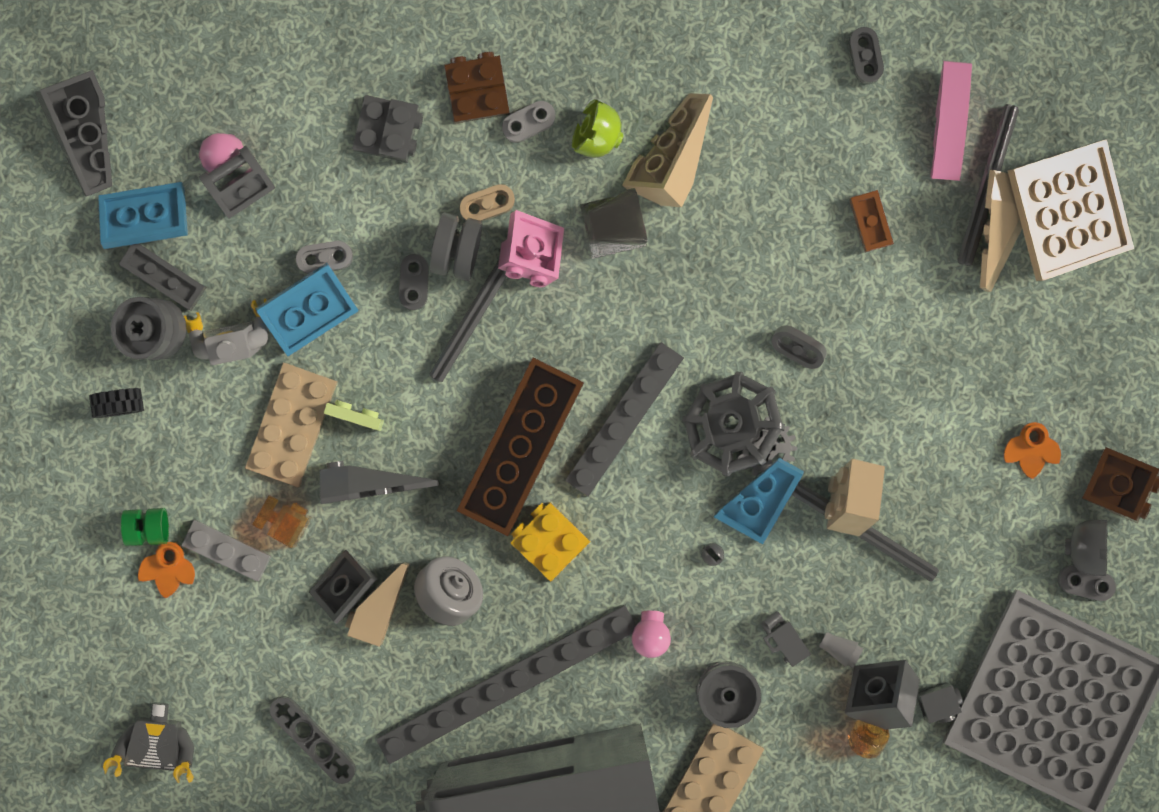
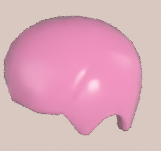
M215 133L210 135L202 142L199 158L202 167L210 173L240 153L239 149L243 147L242 142L232 134Z

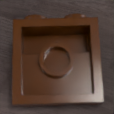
M483 52L477 55L478 59L469 61L464 56L454 57L450 59V64L444 65L455 124L510 115L500 55L494 56V52Z
M1105 447L1082 499L1138 524L1140 518L1145 520L1150 512L1152 504L1148 503L1151 493L1157 494L1159 492V468Z

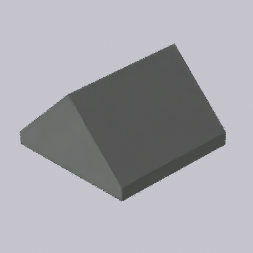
M345 550L309 593L332 621L338 624L378 580V577L350 552Z

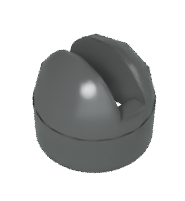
M707 544L702 550L701 556L707 565L717 566L724 559V550L718 544ZM711 548L720 559L715 561L707 551Z

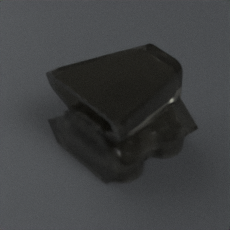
M635 188L627 189L617 196L580 204L592 259L647 246V234Z

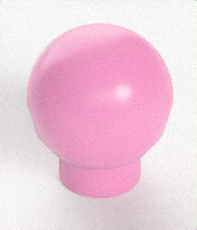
M642 611L641 622L633 630V647L644 657H659L670 646V631L663 623V612Z

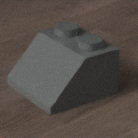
M906 660L856 665L853 670L845 714L885 730L912 727L920 678Z

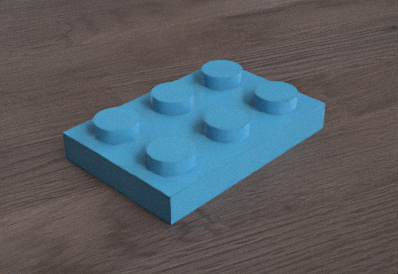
M182 182L98 195L100 241L104 249L188 235L185 187Z
M325 263L255 308L287 357L359 311L328 263Z

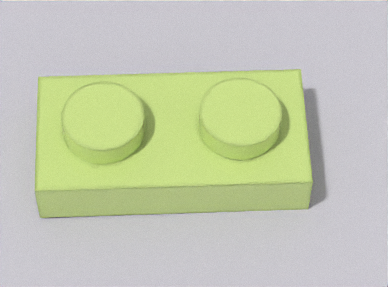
M336 400L335 404H326L324 414L381 431L384 420L378 419V412L363 408L362 412L359 413L351 410L352 404Z

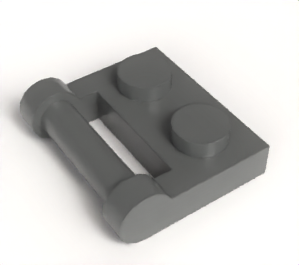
M246 145L239 149L240 153L210 173L205 172L199 176L203 185L228 219L275 189V185ZM247 162L250 169L221 188H217L215 185L217 181Z

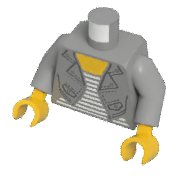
M253 300L251 303L256 316L255 320L251 322L202 332L203 324L198 312H196L197 318L194 320H187V316L184 315L193 354L199 359H209L210 365H217L252 357L262 349V346L268 340V327L255 309L258 307L256 300Z

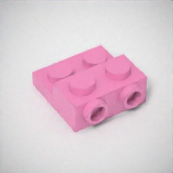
M515 210L510 214L507 240L501 243L498 269L506 271L505 275L512 279H520L522 277L529 279L530 284L534 287L541 288L554 282L559 277L564 228Z

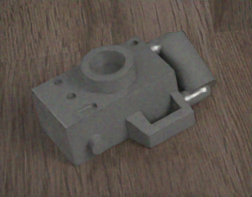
M775 611L761 622V626L767 634L763 639L771 652L781 651L785 656L783 660L786 663L789 662L792 667L811 655L788 620L785 621L779 612ZM778 623H780L779 626H777L776 628H774L773 630H771L774 626H776ZM770 637H772L775 643L777 644L774 648H772V646L767 640Z

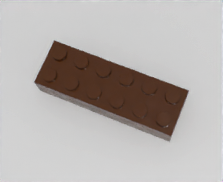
M534 357L532 358L457 512L509 536L584 382Z

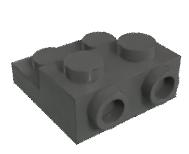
M365 95L352 147L353 151L408 163L409 156L414 157L416 152L417 140H413L415 129H421L424 113L420 112V107L417 104Z

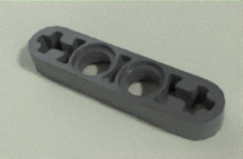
M282 696L274 700L270 706V715L273 720L333 781L339 784L351 781L356 773V765L353 760L292 698ZM287 703L290 706L287 710L288 713L294 717L297 712L301 717L294 720L289 727L286 723L291 719L286 714L278 715L279 707L277 704L284 705ZM299 722H306L311 727V733L308 737L297 735L295 728ZM325 742L329 744L331 753L328 757L323 758L316 754L315 747L318 743ZM337 753L340 757L335 761L341 766L345 764L349 766L347 770L349 776L344 774L338 776L336 774L338 767L334 763L328 767L326 763Z

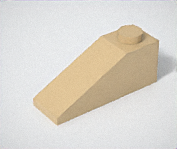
M402 563L356 608L355 612H350L345 625L346 628H349L347 636L379 647L383 644L410 564Z

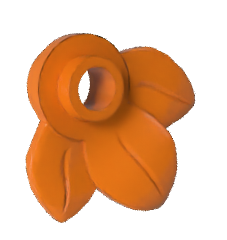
M1037 422L1026 424L1021 429L1019 436L1008 441L1004 450V461L1006 463L1019 461L1022 471L1030 479H1034L1041 472L1045 462L1059 464L1061 459V450L1058 443L1049 438L1046 427ZM1032 431L1038 433V439L1035 442H1032L1029 438V434Z
M175 542L161 544L154 555L144 558L138 571V580H155L156 586L164 598H168L175 593L180 582L193 584L195 578V570L192 563L184 558L182 547ZM168 550L173 551L175 554V558L172 561L166 559L165 555Z

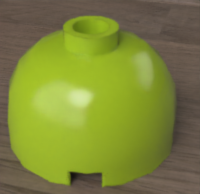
M596 99L590 101L582 112L587 116L581 127L577 123L572 138V148L575 149V152L584 156L599 158L610 153L613 148L619 147L623 139L622 125L619 114L615 109Z

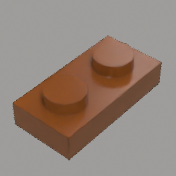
M878 190L850 198L849 201L865 253L893 245V239Z

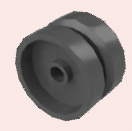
M443 212L433 239L430 273L445 276L449 272L454 260L453 274L455 279L470 282L480 246L483 221L468 218L463 223L459 234L460 221L458 216Z
M133 297L121 303L115 311L111 322L112 339L117 349L127 357L139 360L168 359L175 355L184 343L186 321L181 310L173 302L160 298Z
M722 661L707 667L700 675L696 686V697L704 716L713 724L723 728H738L750 722L757 714L761 703V689L756 678L743 665L732 661ZM728 690L733 691L734 694H731L732 699L726 700L724 693Z

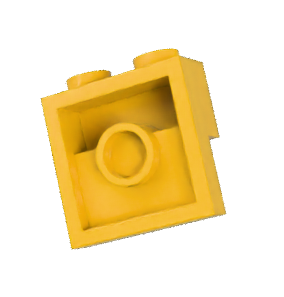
M550 502L547 506L541 503L530 514L534 519L527 526L521 523L510 535L514 538L511 544L551 582L590 543V540Z

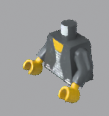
M152 703L150 718L141 717L127 727L117 740L111 758H108L103 763L105 774L110 766H116L114 775L115 777L120 776L122 773L120 762L124 761V766L173 771V776L177 783L180 782L179 778L183 773H187L186 779L189 783L193 781L194 777L189 768L192 767L194 744L187 730L181 726V721L167 720L169 704Z

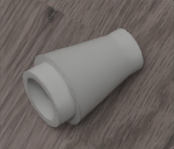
M828 632L819 646L844 667L848 665L851 668H854L864 649L858 646L859 642L835 636Z

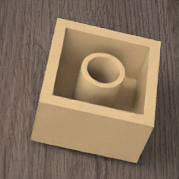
M851 459L844 467L840 468L838 473L830 478L828 492L831 493V500L825 510V519H828L827 529L860 536L879 521L885 466Z

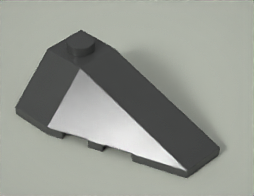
M88 71L35 91L45 117L85 197L112 187L110 153L108 152L107 142L108 130L104 109L105 97L94 71Z
M343 461L326 463L327 469L320 470L321 504L439 486V480L352 465L344 466Z

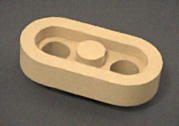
M500 184L467 195L460 203L461 215L465 220L472 218L485 221L505 214L514 206V193L508 186ZM497 196H505L506 202L503 205L497 204L495 201ZM476 204L480 207L477 214L469 212L471 205Z

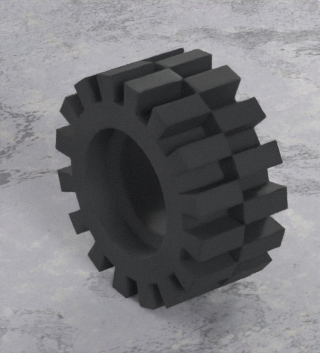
M141 388L111 390L89 395L92 418L127 415L144 411Z

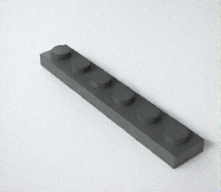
M661 342L565 480L567 483L589 497L684 357Z

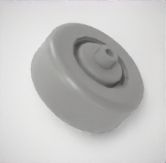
M449 556L435 558L419 572L415 579L414 591L419 606L426 615L440 624L447 626L460 625L466 622L481 607L483 601L481 582L473 569L457 558Z

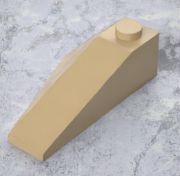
M689 93L668 119V123L671 126L660 136L656 134L651 140L654 147L644 158L642 155H639L634 161L622 185L624 188L661 206H683L694 183L713 100L711 94Z
M990 170L985 204V208H989L990 220L984 225L983 235H985V242L989 243L988 249L984 248L982 253L980 288L987 292L992 291L1022 230L1008 173Z

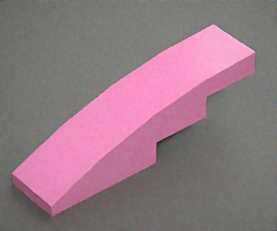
M943 61L935 113L937 120L933 140L932 179L960 181L968 121L972 63Z

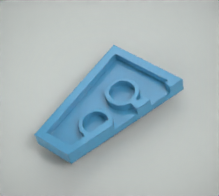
M778 458L717 511L714 518L764 544L804 471Z

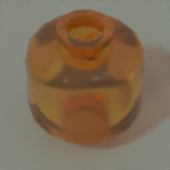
M857 720L848 736V741L851 749L862 758L872 759L883 752L889 741L890 733L889 729L885 730Z

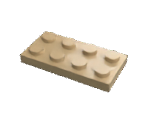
M283 362L245 468L300 487L326 415L324 414L326 404L331 402L337 381Z
M712 723L663 812H730L762 755L764 748L730 728H723Z

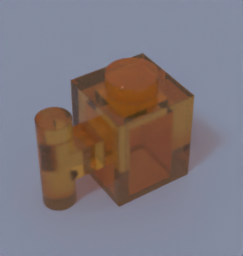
M268 495L252 525L262 530L267 521L271 522L273 525L267 535L290 548H295L312 520V517L306 515L309 510L294 502L292 506L289 504L283 505L280 512H277L273 509L279 500Z

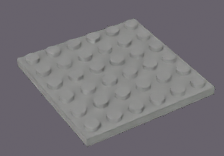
M1015 589L962 699L963 703L959 705L962 713L955 715V719L952 720L942 742L1083 812H1102L1159 692V658Z

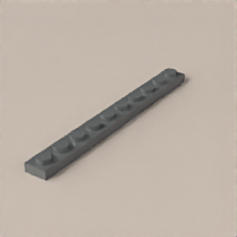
M623 605L378 737L376 741L390 765L633 634L636 624L626 605Z

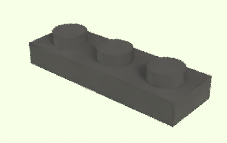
M141 244L131 245L119 265L190 311L193 310L207 288Z

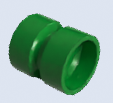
M165 508L147 509L146 513H143L141 509L124 510L121 517V535L124 545L141 546L145 541L149 545L167 544L169 539L167 510Z

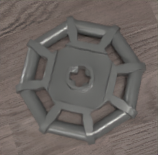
M736 371L734 375L708 384H701V389L686 416H682V423L685 424L691 448L690 456L693 460L698 459L722 472L723 476H730L733 472L758 464L764 465L781 431L785 430V424L782 423L777 406L774 388L767 387L745 376L740 371ZM732 387V393L716 397L714 394ZM744 387L757 395L752 400L745 398L741 395L742 388ZM707 399H709L711 403L708 413H705L703 417L699 416ZM764 403L770 421L761 420L758 407ZM731 416L739 420L735 429L726 428V424L730 422L729 417ZM698 425H703L706 439L700 441ZM761 429L769 430L758 449L753 444L759 439ZM712 445L723 451L722 459L707 452ZM748 449L751 455L732 461V453Z

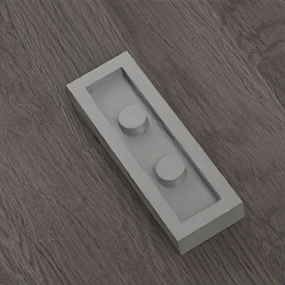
M198 520L193 521L182 546L257 582L260 581L271 558V555Z

